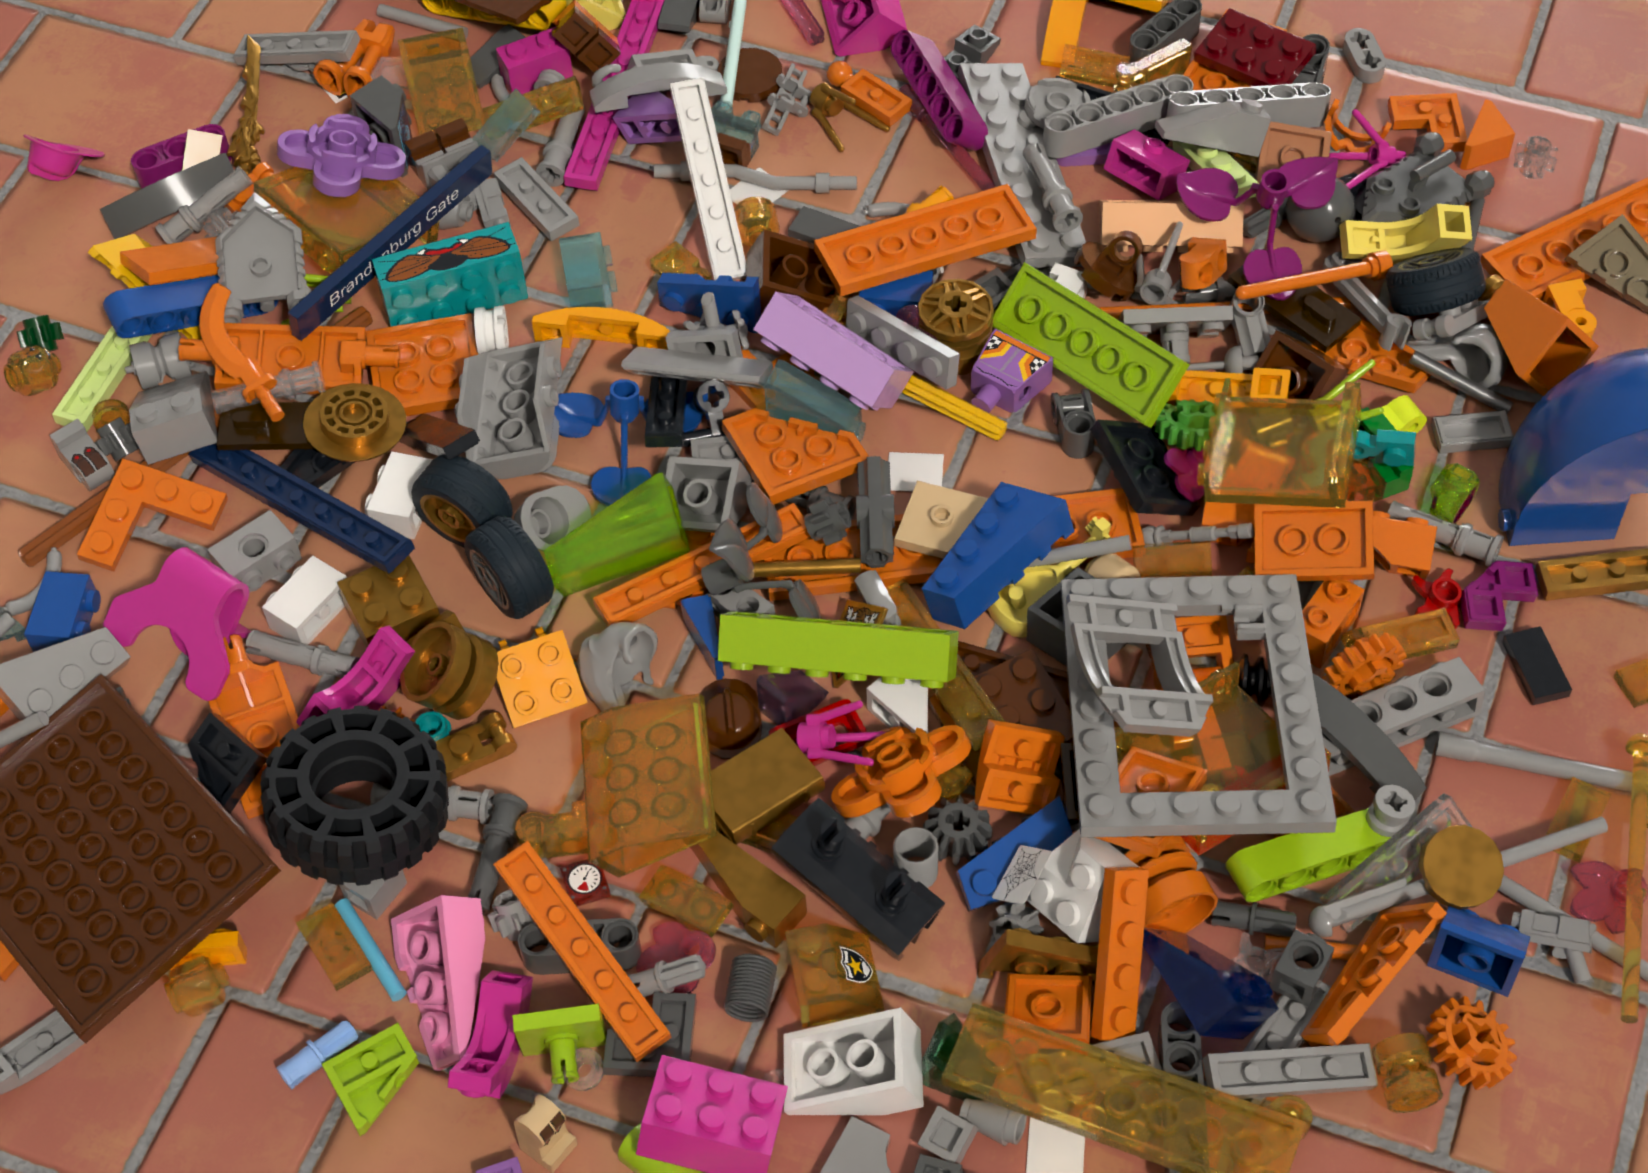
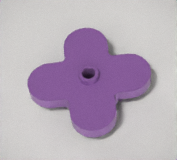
M349 114L332 115L324 121L323 126L318 128L317 124H314L309 131H286L278 137L277 156L282 162L290 166L313 170L314 187L321 193L333 197H347L355 194L360 188L362 178L376 180L399 178L404 173L406 161L405 153L400 148L389 143L378 142L375 133L369 134V125L363 119Z

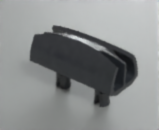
M818 798L780 836L772 846L771 854L895 959L900 961L904 956L902 953L910 942L914 944L917 942L923 928H930L943 909L945 902L919 880L915 882L908 876L909 872L903 867L899 869L892 863L893 859L886 854L884 856L876 849L877 845L872 841L868 843L860 836L861 832L859 830L850 828L844 823L846 819L822 799Z

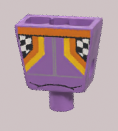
M995 329L972 368L971 391L975 394V397L971 403L990 413L995 405L1010 413L1017 412L1052 381L1053 357Z

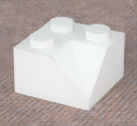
M1078 829L1052 851L1027 901L1076 943L1099 942L1105 868L1139 866L1109 842L1094 837L1080 838V829Z

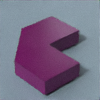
M1496 560L1479 578L1465 587L1460 598L1464 628L1503 631L1507 624L1503 600L1534 602L1538 596L1533 563Z

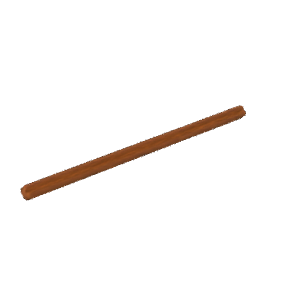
M360 306L333 326L366 328L372 324L373 320L370 312L363 306ZM239 392L225 403L247 402L242 396V392ZM255 398L252 400V403H260V401ZM222 405L214 410L217 432L219 431ZM190 452L149 465L146 460L139 464L166 472L187 457ZM110 484L18 550V555L23 563L28 567L35 566L47 557L51 548H60L88 528Z

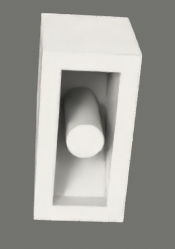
M879 677L866 688L867 710L888 728L902 726L908 728L911 733H915L916 728H921L928 733V688L921 687L920 680L905 679V684L882 683L881 677Z

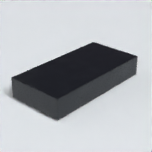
M1541 626L1504 635L1502 643L1532 705L1570 697L1572 688Z

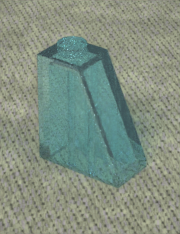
M778 359L764 386L766 411H769L770 417L786 421L793 417L817 423L818 429L838 433L839 429L852 432L859 442L862 441L866 423L862 422L861 407L788 362Z

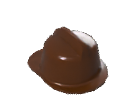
M725 678L714 681L703 689L697 703L699 733L703 745L711 754L721 759H731L761 740L762 722L759 699L756 691L748 683L738 679Z

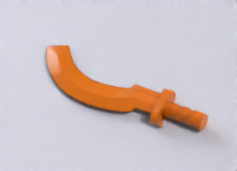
M214 283L204 299L199 318L200 334L204 346L211 358L226 374L234 379H242L246 385V388L242 391L245 401L252 403V400L257 398L263 408H265L270 419L273 422H278L283 419L285 414L270 392L277 385V380L272 373L265 374L255 357L248 358L231 341L224 322V312L231 290L219 283Z

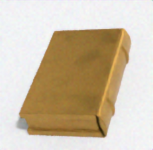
M780 728L692 782L696 789L694 798L727 839L736 845L750 836H754L758 831L803 803H807L825 789V782L821 773L783 728Z

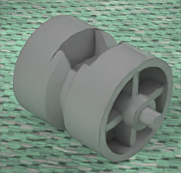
M176 332L163 336L156 347L150 342L146 343V341L129 345L133 361H131L130 366L125 367L127 374L134 372L138 376L143 390L159 386V383H163L165 375H169L173 380L192 376L190 360H179L180 333Z

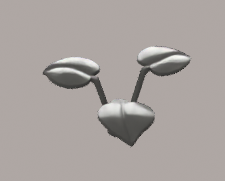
M755 482L748 484L746 490L747 504L754 519L760 525L759 533L746 543L744 535L732 519L723 521L718 526L709 547V551L723 559L702 567L701 574L705 586L712 595H717L733 587L736 593L751 589L785 588L789 591V599L798 617L821 619L817 601L802 580H796L794 583L791 580L749 582L754 577V565L748 550L763 540L767 534L774 543L779 542L782 539L783 528L780 516L772 501Z

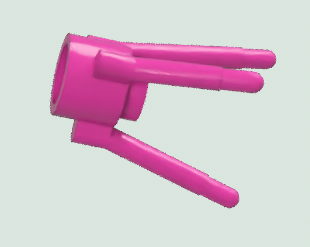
M856 701L820 714L806 715V722L799 723L797 728V744L800 750L807 754L808 759L823 758L872 766L874 764L872 758L830 751L829 748H834L836 742L872 741L886 732L836 733L834 725L825 722L862 708V701Z

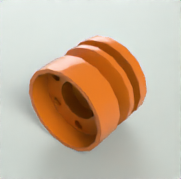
M1171 836L1158 859L1133 850L1124 854L1140 868L1149 870L1144 943L1157 944L1182 936L1200 925L1217 907V895L1206 876L1201 871H1196L1198 863L1193 855L1189 853L1190 849L1181 836Z

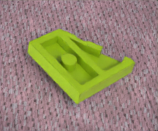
M396 1023L322 1063V1066L359 1136H362L369 1130L419 1064V1060L399 1023Z

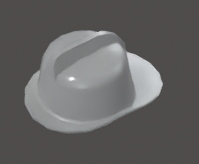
M567 485L556 486L530 495L519 506L514 516V521L527 533L537 549L543 552L554 551L580 541L589 531L592 520L590 506L585 496L577 489Z

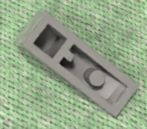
M1243 99L1242 103L1226 101L1156 120L1154 127L1163 139L1259 157L1271 117L1262 108L1263 105L1250 99Z

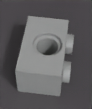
M271 510L207 549L212 563L245 583L249 588V593L256 591L265 582L282 571L289 570L296 562L302 559L295 536Z

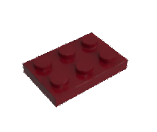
M1229 8L1194 51V61L1252 86L1292 84L1315 55L1316 44Z

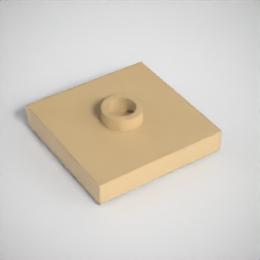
M917 480L894 538V546L944 559L988 498Z

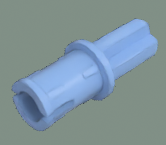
M342 1021L316 1041L307 1040V1046L277 1066L276 1070L292 1090L309 1075L323 1067L322 1063L330 1060L358 1039V1034L350 1022Z

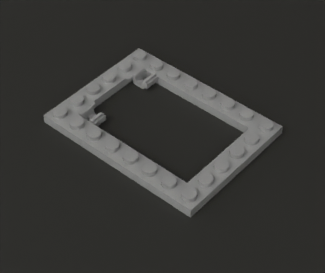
M1296 574L1061 580L1080 838L1335 832L1337 820ZM1069 594L1172 603L1177 604L1178 608L1175 616L1233 615L1234 631L1237 640H1264L1286 790L1120 793L1114 719L1102 706L1081 668L1073 642L1066 597ZM1095 639L1103 668L1109 680L1106 643L1132 642Z

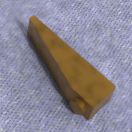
M680 805L675 810L678 831L737 914L746 932L756 941L763 942L765 940L771 946L777 948L807 915L806 894Z

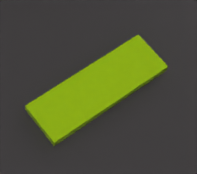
M1025 262L993 316V327L1053 357L1054 367L1150 428L1154 425L1190 365Z

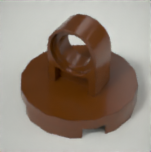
M1126 230L1121 231L1112 238L1107 246L1097 242H1086L1074 256L1075 265L1081 263L1085 269L1081 276L1095 290L1109 298L1118 294L1121 297L1120 301H1126L1135 293L1134 288L1137 283V275L1132 266L1143 250V243L1136 233ZM1122 240L1130 242L1134 246V254L1129 257L1122 256L1117 251L1116 243Z

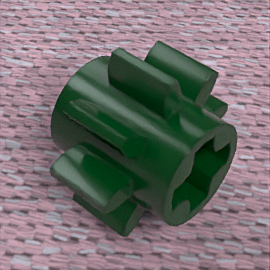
M49 315L22 321L24 330L16 332L21 348H35L36 350L31 351L32 356L46 353L45 351L58 350L56 340L64 339L60 322L51 323Z

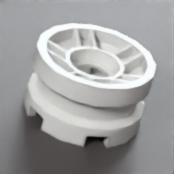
M494 306L493 310H486L484 307L475 308L474 328L478 354L509 348L505 307Z

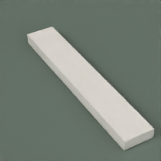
M704 77L670 83L671 96L713 280H717L719 275L731 276L733 281L745 279V255Z

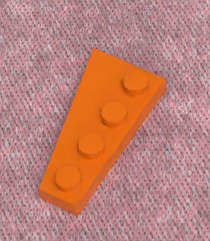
M1438 902L1390 907L1378 913L1300 1036L1311 1047L1339 1045L1347 1038L1354 1025L1445 917L1447 912Z

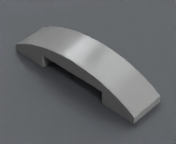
M677 62L650 64L626 70L606 79L589 92L595 113L628 108L627 96L670 90V83L704 77L708 96L727 94V87L720 72L701 65Z
M57 1010L0 1049V1095L46 1072L84 1044Z

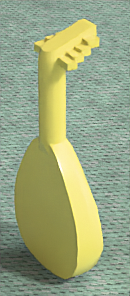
M1095 516L1085 527V530L1091 536L1083 543L1111 538L1108 535L1111 524L1104 517L1098 519ZM1088 558L1061 562L1056 565L1026 567L1023 570L1025 576L1015 585L1013 583L1007 585L998 592L1000 598L987 609L994 622L1009 635L1019 638L1027 637V609Z

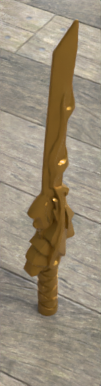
M247 35V59L242 72V77L247 81L246 94L240 103V107L245 112L244 116L239 118L240 126L232 134V143L227 151V156H234L233 165L235 167L240 166L247 175L251 173V169L253 170L255 166L261 163V158L258 150L254 148V144L260 141V134L263 135L265 133L264 128L257 122L261 47L249 35Z

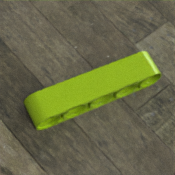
M1367 808L1336 818L1335 832L1290 833L1246 847L1233 854L1225 863V868L1244 899L1252 903L1398 855L1414 844L1417 835L1408 823L1404 832L1399 836H1381L1369 827L1366 820V813L1369 809Z

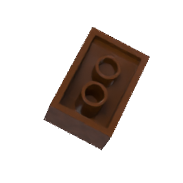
M763 229L747 252L746 278L747 276L759 277L762 314L775 292L797 295L830 317H846L848 299L859 295L858 291L840 297L815 253L814 244Z

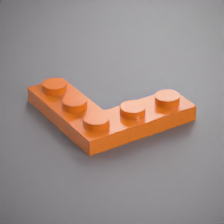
M122 458L77 552V556L81 561L114 572L144 507L214 531L228 501L227 494Z

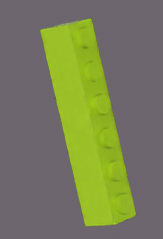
M730 611L720 614L718 661L730 662V668L735 670H753L754 665L768 666L767 672L789 674L791 673V668L805 669V675L810 677H828L829 672L843 673V679L865 681L867 680V675L882 676L881 682L886 684H905V679L920 680L921 687L943 688L944 682H949L956 678L959 631Z

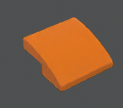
M988 719L978 762L975 804L982 807L1034 815L1055 799L1060 779L1054 775L1060 756L1061 743H1064L1065 736L1055 730Z

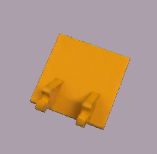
M539 627L534 629L536 639L512 647L508 646L505 639L498 641V646L501 650L497 651L499 666L496 680L513 729L588 703L563 630L545 634L543 628Z

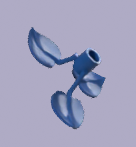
M627 379L617 380L612 383L610 395L605 397V405L593 395L558 393L559 402L555 406L554 415L559 421V435L569 438L587 436L593 426L599 427L603 424L609 410L612 417L621 423V468L605 467L594 474L591 480V490L595 498L614 509L630 510L643 505L652 493L653 480L645 468H628V423L635 420L639 410L646 421L649 398L644 402V397L639 396V386L634 381ZM687 392L684 433L696 429L703 417L702 414L695 410L692 404L693 392ZM708 393L703 395L704 402L708 401Z

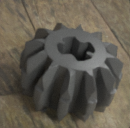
M961 795L956 798L955 803H950L943 797L942 801H940V808L931 807L928 811V820H925L923 828L932 832L937 838L939 861L950 856L955 866L960 862V858L965 857L970 862L976 857V853L985 851L988 848V841L992 838V827L989 824L990 816L987 810H979L975 800L964 804Z

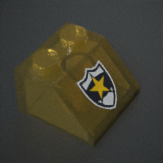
M827 923L785 931L787 956L802 1028L885 1011L868 935Z

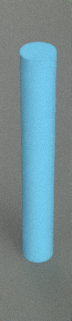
M347 898L339 900L334 905V909L391 1000L394 1002L401 1000L405 997L407 991Z

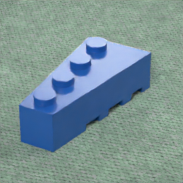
M1000 482L922 587L932 619L962 629L967 628L1000 598L998 592L1012 583L1015 585L1025 576L1023 570L1035 559L1042 561L1052 550L1051 545L1060 537L1063 539L1068 538L1075 531L1066 500Z

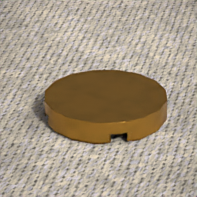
M1467 825L1449 826L1432 835L1422 847L1418 862L1420 874L1422 873L1423 880L1425 881L1424 886L1428 893L1442 905L1457 909L1477 907L1492 899L1501 887L1504 874L1502 854L1495 842L1481 830Z

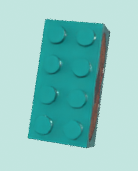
M509 222L372 259L390 327L469 313L473 314L474 309L477 307H484L488 310L494 308V306L512 304L528 298L520 250Z

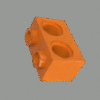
M1348 580L1323 581L1304 607L1302 613L1312 665L1321 669L1359 615L1365 589Z

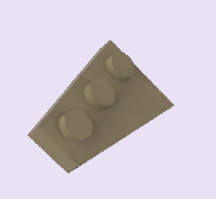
M1622 214L1571 252L1564 260L1648 313V244Z

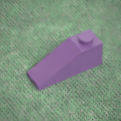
M660 92L632 95L628 99V108L619 109L612 117L628 144L682 141L673 101Z

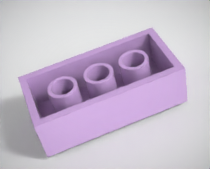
M775 292L753 329L763 336L760 340L763 344L777 352L782 349L792 355L790 358L792 363L806 371H809L810 368L821 374L819 380L837 391L839 388L846 390L851 394L849 400L865 410H868L869 407L877 411L879 408H892L914 373L913 370L797 295Z

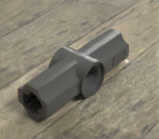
M870 456L858 463L857 480L859 495H856L857 529H860L861 563H866L871 568H880L889 562H893L894 494H891L890 462L883 460L880 456Z

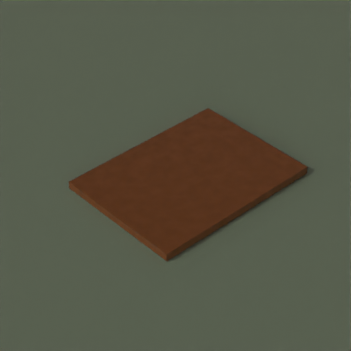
M102 674L49 717L48 725L29 734L0 759V941L84 1043L91 1040L281 872L278 866Z

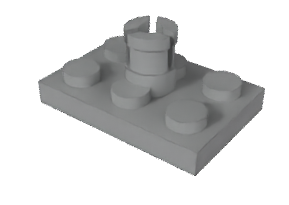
M1233 305L1123 309L1118 320L1147 337V334H1160L1162 347L1189 364V333H1197L1198 338L1218 337L1219 332H1223L1233 321Z

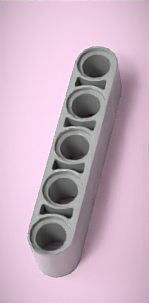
M1169 75L1047 115L1044 122L1042 144L1046 154L1052 158H1064L1111 143L1113 139L1134 129L1141 133L1154 129L1156 120L1167 117L1169 96L1174 92L1193 91L1194 83L1189 77L1184 75Z
M1309 82L1179 91L1169 96L1167 117L1226 101L1242 103L1243 99H1250L1263 105L1262 108L1271 117L1272 122L1307 128L1320 127L1325 125L1324 121L1329 111L1331 88L1322 83Z

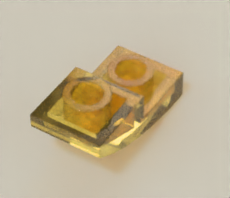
M662 864L639 895L645 906L675 917L682 927L711 939L734 907V904L729 899L711 888Z

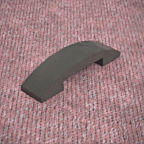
M225 152L133 192L101 208L100 211L114 239L121 238L178 212V208L182 205L185 206L187 204L190 206L218 182L227 177L234 169Z
M1312 673L1322 732L1373 783L1369 788L1375 794L1378 789L1385 785H1397L1406 789L1416 800L1427 787L1404 754L1352 701L1325 680Z

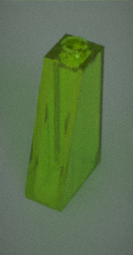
M663 472L655 474L546 548L544 554L553 584L565 597L684 555L691 550L673 486Z

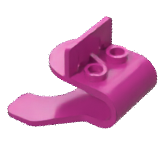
M182 547L174 551L166 559L155 582L113 599L104 620L103 628L106 627L123 647L133 645L138 635L150 626L161 625L169 628L176 646L189 657V670L185 681L187 689L205 701H212L220 695L230 673V665L223 638L226 637L229 645L231 641L230 635H239L242 638H247L251 632L239 624L249 598V588L245 583L187 547Z

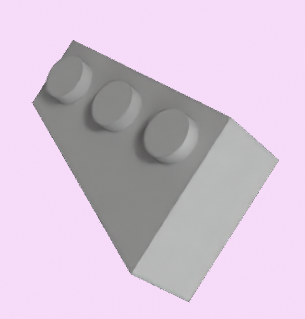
M104 627L1 663L0 698L20 721L39 711H44L49 718L100 674L106 680L111 678L127 665L131 656L110 631Z

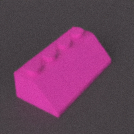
M821 0L834 52L839 57L885 50L892 44L893 38L899 31L907 30L899 0Z

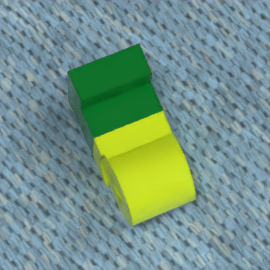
M1403 395L1382 406L1384 409L1383 414L1353 423L1351 431L1361 430L1370 435H1377V429L1416 432L1417 434L1425 426L1427 417L1408 395ZM1366 407V408H1364V409H1362V410H1359V411L1355 412V414L1360 413V412H1363V411H1367V410H1370V409H1369L1368 407Z

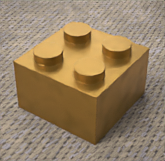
M410 555L390 574L373 566L337 582L345 608L366 649L381 627L390 626L406 642L440 615L438 607Z

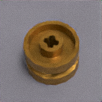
M443 621L430 623L418 633L410 644L415 653L400 675L401 690L408 700L430 709L433 708L434 711L456 720L469 718L482 707L490 696L496 682L499 666L497 650L491 642L476 635L466 633L463 629Z

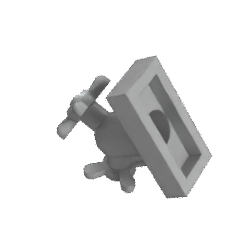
M712 292L703 294L701 298L703 313L700 321L694 323L688 320L684 321L683 326L688 330L670 331L665 337L668 350L743 358L741 346L743 350L748 349L750 346L747 340L748 327L744 319L741 318L740 312L732 310L735 324L725 326L720 323L715 296Z

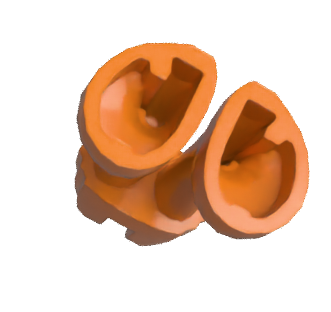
M363 19L353 29L357 31L361 39L350 61L339 63L331 59L319 61L313 71L317 82L334 95L340 96L345 89L347 96L350 98L349 95L373 81L371 73L377 61L385 62L391 53L395 36V29L392 25L379 23L376 26L374 21ZM363 58L360 65L355 66L359 59Z

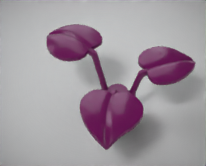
M1308 157L1292 160L1285 163L1280 169L1267 170L1262 175L1260 184L1253 183L1251 188L1238 198H1236L1238 184L1234 177L1227 171L1217 168H1203L1188 173H1178L1176 178L1177 190L1185 207L1193 215L1205 221L1216 222L1226 219L1229 216L1231 205L1239 206L1253 194H1256L1257 201L1263 208L1270 209L1266 243L1267 250L1257 249L1252 251L1243 264L1245 280L1248 284L1302 274L1301 260L1293 249L1289 247L1273 248L1277 212L1285 198L1291 197L1292 202L1296 206L1303 209H1318L1325 206L1331 200L1335 191L1338 159ZM1296 290L1266 296L1274 300H1286Z

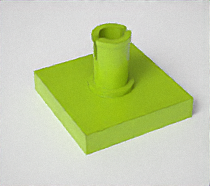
M599 1003L512 1015L514 1033L523 1056L550 1053L551 1082L554 1084H565L564 1066L566 1067V1077H568L569 1083L579 1080L576 1049L605 1046L606 1027Z

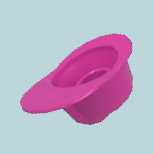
M23 135L31 140L27 164L28 171L31 174L48 180L60 181L69 178L75 173L85 156H105L103 152L91 148L48 142L30 135Z

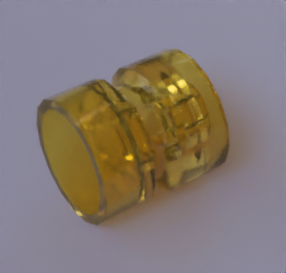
M1419 1033L1398 1034L1378 1042L1372 1048V1056L1377 1074L1384 1078L1381 1087L1390 1111L1395 1113L1415 1112L1428 1108L1442 1099L1443 1091L1437 1072L1429 1067L1433 1059L1424 1035Z

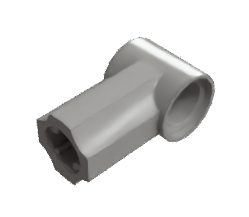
M1234 294L1230 305H1233V321L1231 324L1234 328L1238 346L1241 345L1242 356L1258 355L1259 360L1271 340L1263 311L1265 298L1261 296L1240 300ZM1238 304H1248L1253 311L1245 312L1239 308Z

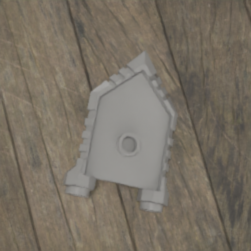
M255 192L242 206V212H237L234 216L235 219L228 223L229 227H225L215 239L216 254L219 256L217 259V267H219L218 276L220 277L218 283L231 290L224 312L225 323H241V318L244 317L243 304L260 302V309L262 311L271 312L275 309L274 300L287 299L288 309L291 310L312 291L304 279L306 272L303 269L305 262L302 259L304 251L301 249L303 244L302 230L289 219L286 220L282 213L278 214L279 211L277 209L271 208L272 206Z

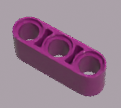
M208 124L193 129L223 135L220 154L225 152L227 154L229 144L225 131L221 126ZM187 132L142 148L132 155L131 164L141 189L182 171Z

